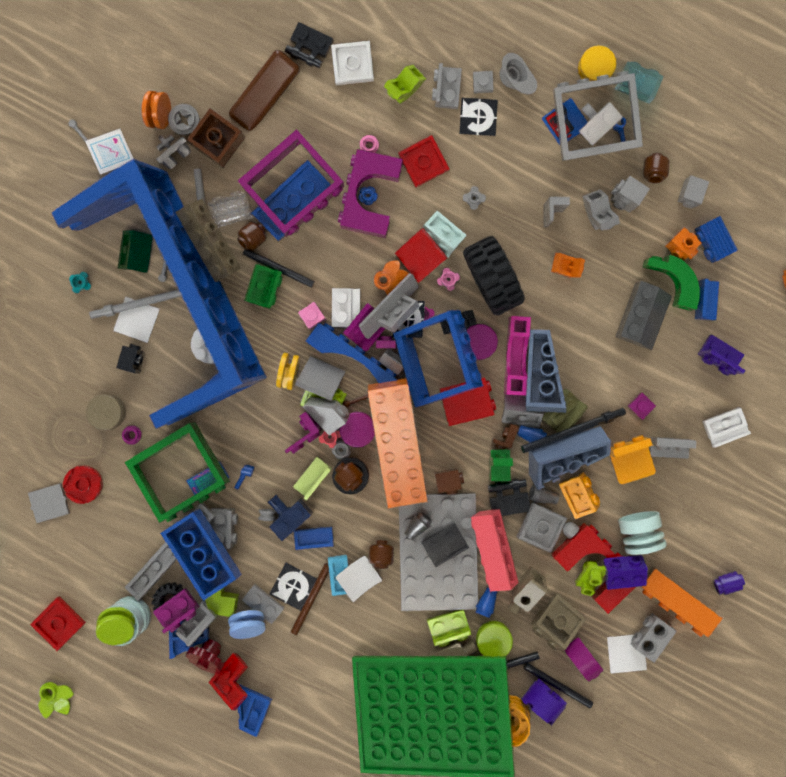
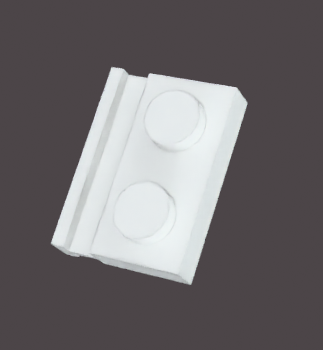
M332 288V327H348L360 312V289Z
M740 407L702 421L711 440V445L714 448L751 434Z

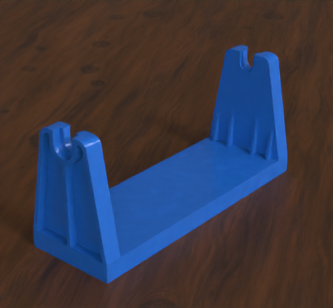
M132 159L52 212V216L59 228L64 229L69 226L71 230L79 231L137 203L219 371L201 388L150 414L149 416L155 429H158L166 424L168 426L267 377L220 280L214 281L175 213L182 209L184 205L168 172Z

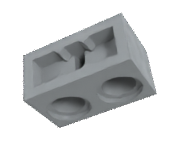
M652 613L645 618L641 630L633 635L631 645L635 650L655 663L677 631ZM657 625H661V629L658 632H654V628ZM645 641H650L648 647H642Z

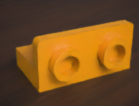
M584 472L559 483L575 519L594 513L600 507V499L596 493L594 494L591 488V480Z

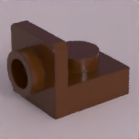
M509 424L508 427L505 426L502 433L504 441L492 438L491 442L496 443L495 447L506 450V447L512 448L519 426Z

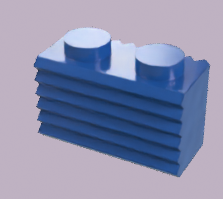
M721 216L695 229V235L705 249L704 255L711 263L738 251Z

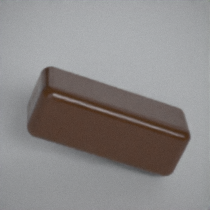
M275 50L230 109V118L248 131L253 130L300 73L299 65L283 51Z

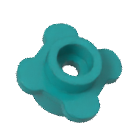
M86 272L70 276L69 281L74 293L90 290L91 284L88 282V274Z

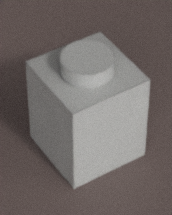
M689 176L684 180L677 202L683 203L682 205L687 208H696L701 205L709 181Z

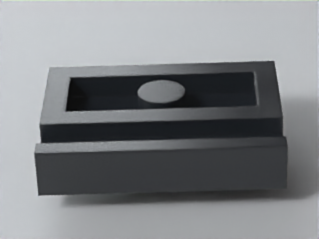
M455 523L421 542L435 567L469 549Z

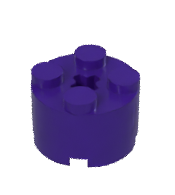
M539 678L533 682L521 698L526 705L530 706L534 713L551 726L567 705V702L555 691L552 692Z

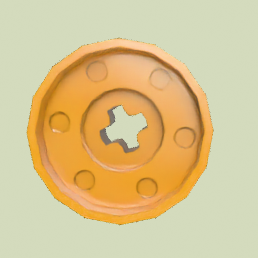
M509 695L511 716H513V718L511 717L513 747H518L530 735V711L528 706L519 697Z

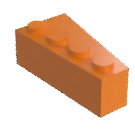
M655 568L647 576V585L641 586L644 589L642 591L643 594L651 600L653 597L660 601L658 605L667 612L670 609L676 613L675 618L683 624L686 622L690 623L693 626L691 630L700 637L704 634L709 638L723 619Z

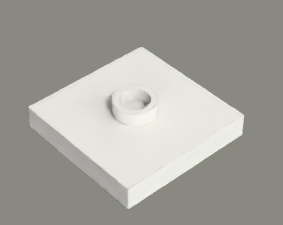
M370 41L331 45L336 86L374 81Z

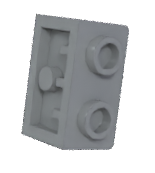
M439 63V68L434 70V81H437V89L433 88L432 100L435 101V107L458 109L462 68L443 67V63Z
M650 437L653 445L650 446V455L653 457L688 459L689 449L696 448L695 440Z
M211 508L216 517L210 525L224 547L231 550L234 544H237V533H234L235 525L238 523V514L235 513V508Z

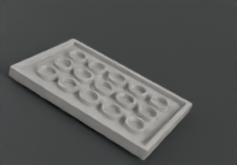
M426 494L428 502L400 506L401 611L477 609L475 607L478 603L477 544L475 531L471 525V517L476 514V494ZM422 511L431 518V527L412 541L405 535V531L415 515ZM455 523L469 549L435 567L421 542Z

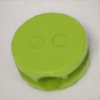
M112 607L104 610L97 618V638L108 645H121L128 642L134 635V615L129 610L121 607Z
M488 621L478 629L476 643L483 656H507L512 649L513 638L505 624L499 621Z

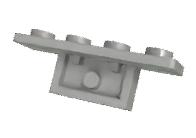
M409 273L359 324V328L365 338L369 339L380 327L395 332L419 307L417 300L410 298L418 288L413 274Z

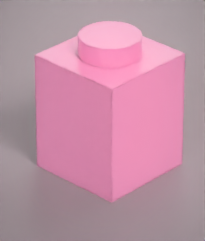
M315 302L298 312L310 330L315 328L318 323L327 320Z

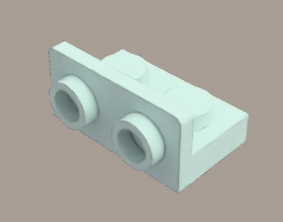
M438 211L422 227L447 257L452 254L466 237L465 233Z

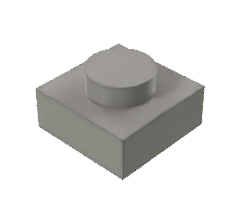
M493 71L473 72L474 94L493 93Z

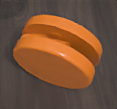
M147 91L142 101L143 122L148 128L165 129L169 124L168 116L171 111L169 96L165 92Z

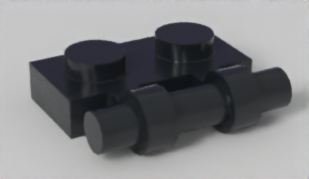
M298 22L290 39L296 46L293 48L287 45L285 53L291 55V58L295 60L300 59L306 62V65L310 67L315 66L320 69L323 61L317 59L318 55L326 58L334 40L332 37ZM305 48L312 53L308 55L302 52V49Z
M516 478L510 482L501 483V481H498L495 484L487 485L488 492H496L497 496L489 498L491 510L500 509L501 516L529 511L528 492L520 493L521 487H527L526 479L518 480ZM513 489L514 494L503 495V490Z

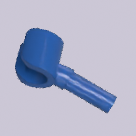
M622 117V125L616 123L613 129L618 132L621 142H625L624 127L626 119Z
M245 465L242 468L240 478L234 488L239 489L245 476H252L254 466Z

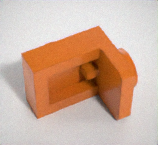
M555 253L551 272L568 278H580L584 270L585 259Z

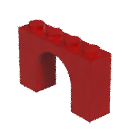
M585 523L579 527L580 530L572 538H567L551 554L567 572L580 559L591 553H599L606 558L623 557L618 552L614 554L611 550L613 546L605 538L601 540L597 536L599 532L593 525L587 526ZM604 582L591 597L609 614L636 587L607 590Z

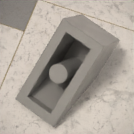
M310 397L303 406L328 435H331L343 426L350 416L347 408L337 400L330 401L328 399Z

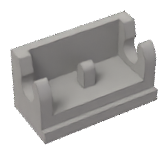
M202 601L199 605L200 607L195 611L197 614L189 621L185 620L177 629L176 635L188 647L200 637L218 616L208 608L205 601Z

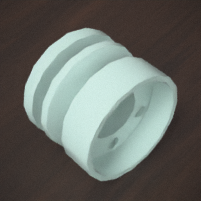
M639 512L624 516L618 520L621 533L629 535L623 539V543L626 545L625 553L631 555L649 554L667 546L666 540L662 539L665 536L664 532L654 531L662 526L659 512Z
M127 596L109 607L125 608L135 617L133 637L128 642L115 646L130 644L147 629L150 623L151 613L148 605L142 599L137 601L133 596Z

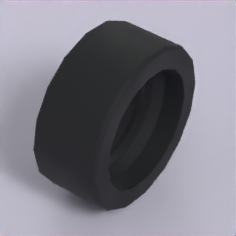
M344 458L333 469V484L344 494H357L368 483V468L358 458ZM352 462L363 473L362 484L353 492L351 490L345 491L334 480L337 473L335 469L341 463L346 465Z

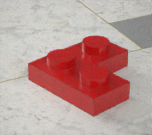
M233 653L224 663L220 674L216 673L208 682L232 711L236 710L248 696L236 682L248 668V665L237 653Z

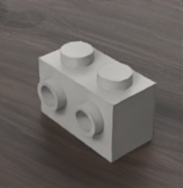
M629 176L626 180L622 179L619 184H616L611 192L613 196L610 201L614 203L613 205L617 209H624L630 213L640 205L650 188Z

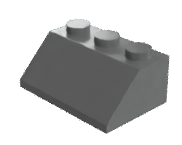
M643 281L635 283L615 337L652 350L672 296L660 287Z

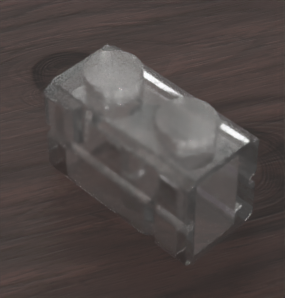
M235 191L230 194V197L223 198V196H217L212 198V202H208L209 211L218 227L254 218L248 195L245 192Z

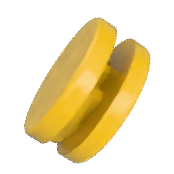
M600 45L587 49L578 63L580 78H589V82L597 80V77L602 75H609V78H611L616 69L614 53L609 48Z
M284 352L278 368L276 387L293 390L300 356L294 355L292 363L289 364V353Z

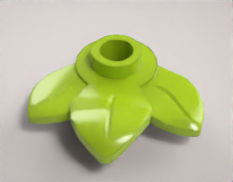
M53 682L43 684L39 690L41 700L38 704L42 716L47 719L54 710L67 715L70 711V701L68 699L74 695L73 691L66 685L57 686ZM48 689H51L53 694L48 693Z

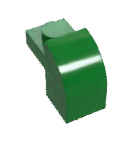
M490 450L489 480L511 481L513 458H510V450Z

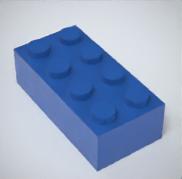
M201 509L193 511L161 533L203 601L242 575Z

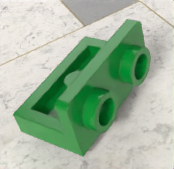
M255 264L244 301L270 309L276 302L277 296L275 293L277 287L281 285L282 272Z

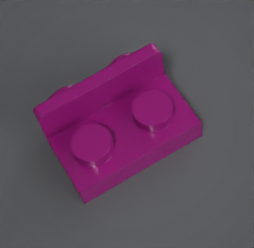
M368 303L343 332L364 351H368L385 330V328L380 327L369 339L363 335L359 324L374 310Z
M185 588L154 610L153 613L164 627L162 632L170 631L172 633L181 626L180 622L186 619V621H189L197 614L195 611L200 606L187 588Z

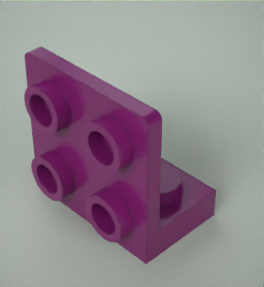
M307 411L299 416L301 418L299 423L305 431L309 430L310 433L284 450L286 454L290 451L294 454L304 447L303 442L307 440L310 443L320 436L321 426Z

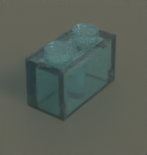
M628 61L621 72L629 71V74L635 73L637 98L650 104L655 98L664 76L654 69L648 70L641 67L637 62ZM628 82L616 84L615 90L629 95Z

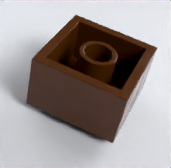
M209 108L187 141L217 165L224 168L245 139V136L241 130Z

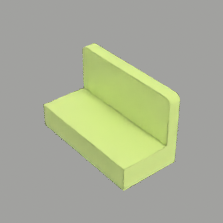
M317 456L293 487L304 495V499L307 500L332 467Z

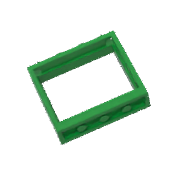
M196 422L185 425L125 462L159 523L165 520L168 523L176 519L178 512L183 511L185 513L194 508L192 504L197 501L199 503L206 501L210 498V493L215 491L217 494L226 489L225 484L230 482ZM190 435L217 482L165 512L139 465Z

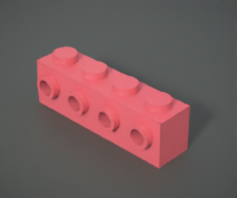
M500 509L479 511L471 517V525L475 531L477 547L480 550L481 564L484 566L486 583L489 585L490 592L512 590L519 582Z

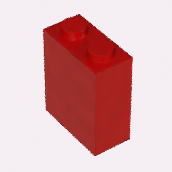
M485 377L481 378L482 387L442 400L448 426L494 415L496 404L494 399H490L489 392L492 389L489 380L486 381ZM466 382L439 388V391L441 393L465 385Z

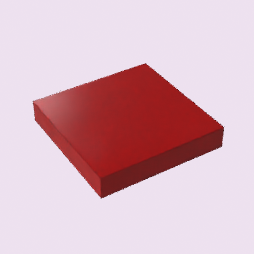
M432 135L398 152V156L400 159H403V165L415 188L450 170Z
M424 228L420 229L395 252L396 256L408 271L413 274L418 283L448 258Z
M58 596L30 625L56 651H59L86 622Z

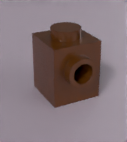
M457 468L434 472L439 493L446 492L447 495L458 493V490L462 489L461 484H464L462 472H458Z

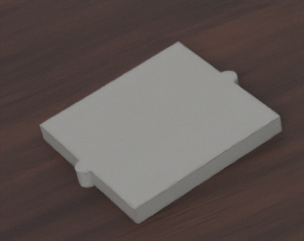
M61 483L28 493L31 502L30 509L34 512L36 523L70 514L66 501L68 498L64 494Z

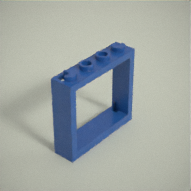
M460 310L447 311L393 333L415 408L483 386L480 377L482 375L478 371L476 364V355L472 351L471 339L466 331L465 319L462 318ZM447 320L466 384L429 396L413 338H407L406 336Z

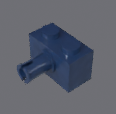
M277 494L267 502L279 514V518L269 528L281 541L287 538L313 514L312 510L301 498L291 507H287Z

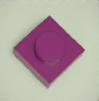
M380 336V340H376V348H396V340H392V336Z
M639 393L627 407L643 420L656 405L643 393Z

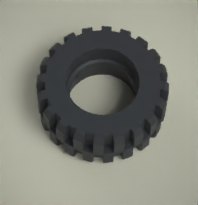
M488 236L464 249L463 255L471 274L494 315L499 316L523 304L525 296L507 255L494 236Z

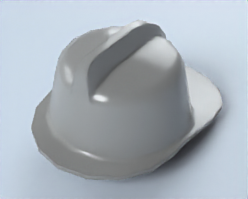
M506 54L502 59V67L499 72L502 83L506 87L515 89L523 94H533L537 89V81L524 60L517 54Z

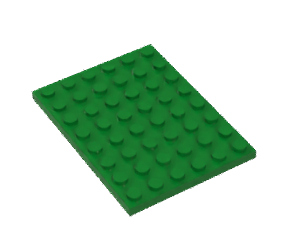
M506 656L352 657L361 773L446 777H515Z

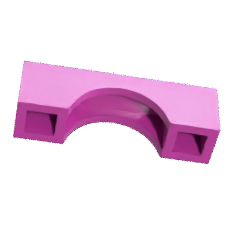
M511 316L508 318L504 394L526 396V355L530 338L531 317Z

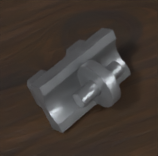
M162 135L158 137L161 140V143L156 146L158 150L161 151L165 147L168 149L156 160L159 163H163L170 170L178 164L171 156L173 152L177 150L183 158L191 153L184 137H181L172 146H170V143L174 140L172 135L166 139Z

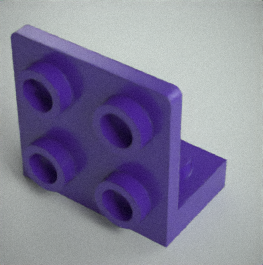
M714 335L708 336L697 354L702 357L701 360L706 364L717 366L718 371L724 375L744 374L746 371L738 366L744 354Z

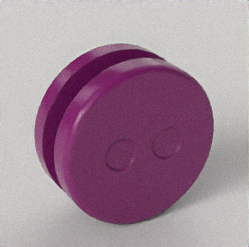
M477 324L466 330L470 336L472 351L476 355V360H484L494 354L497 349L498 338L491 327Z
M364 412L350 413L347 422L340 427L341 438L351 447H364L375 436L373 419Z

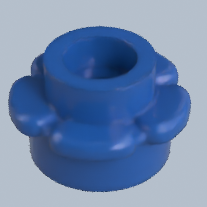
M371 186L361 188L360 202L365 205H372L378 198L376 190Z

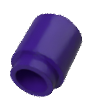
M736 571L718 576L717 579L713 580L719 595H728L743 590V585H745L742 574H738Z

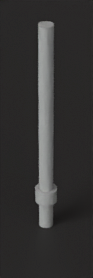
M178 289L114 306L112 304L106 305L102 309L89 312L91 319L103 316L110 317L118 312L182 297Z

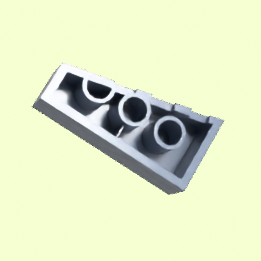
M530 330L526 409L527 411L566 413V404L550 330Z
M601 426L529 451V476L536 488L540 490L544 488L543 484L551 480L554 483L560 480L559 476L567 472L572 474L577 472L584 464L589 466L609 456L611 440Z

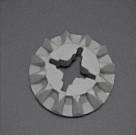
M188 104L175 106L168 116L171 129L177 134L185 136L193 132L200 120L195 108ZM180 114H182V116H184L185 118L189 117L187 119L188 126L184 123L180 124V122L182 121Z

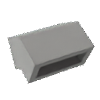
M388 348L379 362L399 375L403 369L401 358Z

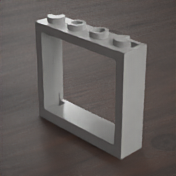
M629 71L619 72L617 77L609 78V75L598 76L597 80L590 82L589 78L577 80V84L574 85L564 82L557 84V88L553 89L562 161L643 147L635 73L629 74ZM628 82L634 140L569 151L561 94Z

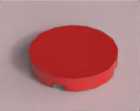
M87 465L72 468L63 480V488L67 498L79 504L89 503L97 499L103 487L102 477L99 472Z

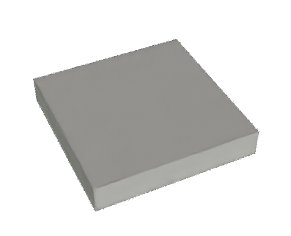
M310 356L295 385L331 401L346 371Z
M532 502L516 537L551 553L567 518Z

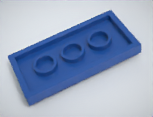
M307 160L264 202L282 223L286 225L331 184ZM259 206L252 212L278 242L285 237Z

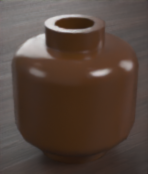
M653 153L644 160V178L653 184L661 183L669 175V159L661 153Z
M250 221L238 231L237 241L245 250H255L265 242L266 229L261 223L256 224Z
M349 462L346 465L341 463L335 469L337 473L334 480L345 491L351 490L353 492L362 484L363 473L354 463Z
M376 540V544L370 545L368 561L373 565V568L388 569V566L393 564L394 547L388 545V541Z

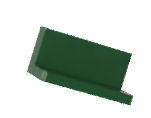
M133 230L123 231L117 269L147 273L153 236Z

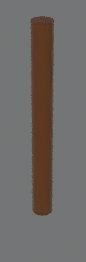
M327 563L324 564L290 631L294 635H298L329 573Z

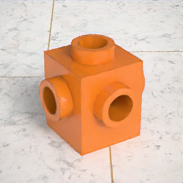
M684 227L665 247L673 256L684 261L687 258L691 260L699 252L697 248L701 242L694 233H690Z

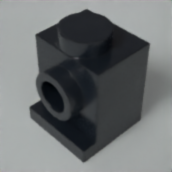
M130 344L129 347L122 346L116 368L140 374L141 370L138 369V366H141L143 362L141 346Z

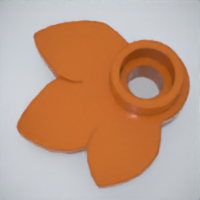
M398 260L389 261L385 264L383 270L375 274L374 284L377 288L385 290L388 295L409 273L400 269V262ZM383 276L387 278L385 283L380 282V278Z

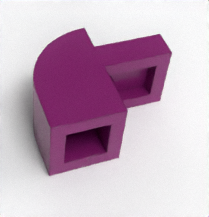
M579 637L573 640L564 650L588 682L596 679L604 671Z

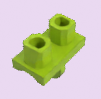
M586 561L582 566L583 571L575 581V585L581 587L582 594L592 596L595 593L596 586L601 585L603 582L602 578L606 574L605 566H598L595 561Z

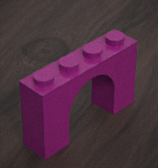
M357 149L356 155L353 154L351 158L352 174L348 173L346 185H349L348 192H344L342 204H345L344 210L340 211L338 216V223H340L341 229L386 238L390 216L363 209L357 201V191L363 182L371 178L399 182L403 159Z

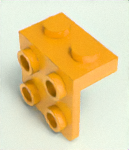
M639 435L633 437L632 441L626 443L625 441H620L613 444L610 458L618 483L626 484L655 474L656 470L648 448L653 446L651 438Z

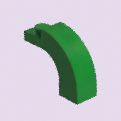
M673 255L664 257V261H662L663 258L658 256H651V258L644 260L642 268L664 273L672 279L675 285V297L672 307L688 311L697 310L700 298L699 282L694 271L686 262Z

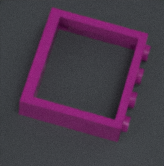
M297 129L238 180L240 186L286 238L297 233L301 224L312 220L314 213L318 209L323 210L333 196L335 198L338 197L339 193L344 190L343 180ZM301 144L334 183L284 225L251 187Z

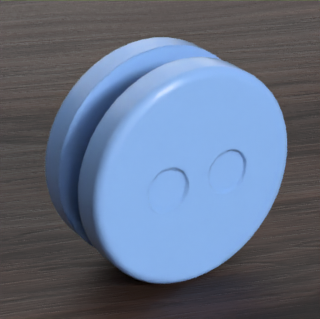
M247 610L233 614L228 619L230 626L229 635L235 639H247L261 635L266 630L265 623L263 622L264 614L257 610Z

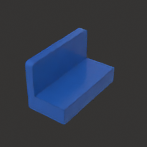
M702 279L698 281L700 298L697 310H695V319L714 321L717 318L719 282Z

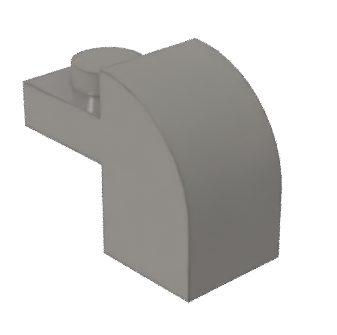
M601 189L582 196L586 213L595 230H609L613 226L620 224L619 216L610 208L608 195Z

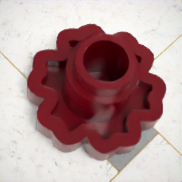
M208 639L201 648L190 647L186 653L189 662L206 672L220 674L224 667L221 659L218 658L221 652V645L214 640Z

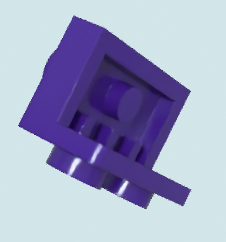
M642 555L604 559L606 568L605 585L607 590L647 585L648 568Z

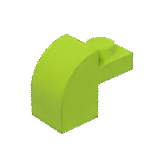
M414 65L406 66L397 78L388 80L384 87L387 89L388 95L401 104L418 90L426 78Z
M224 587L205 599L208 608L215 614L230 617L237 611L239 594L224 592Z

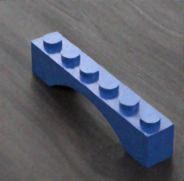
M326 322L324 325L318 323L306 340L308 344L321 353L343 354L354 358L370 370L378 383L397 380L395 378L397 374L388 368L383 370L379 367L381 363L373 357L368 359L364 356L365 351L357 345L353 348L348 344L350 341L342 334L338 337L333 333L334 328Z

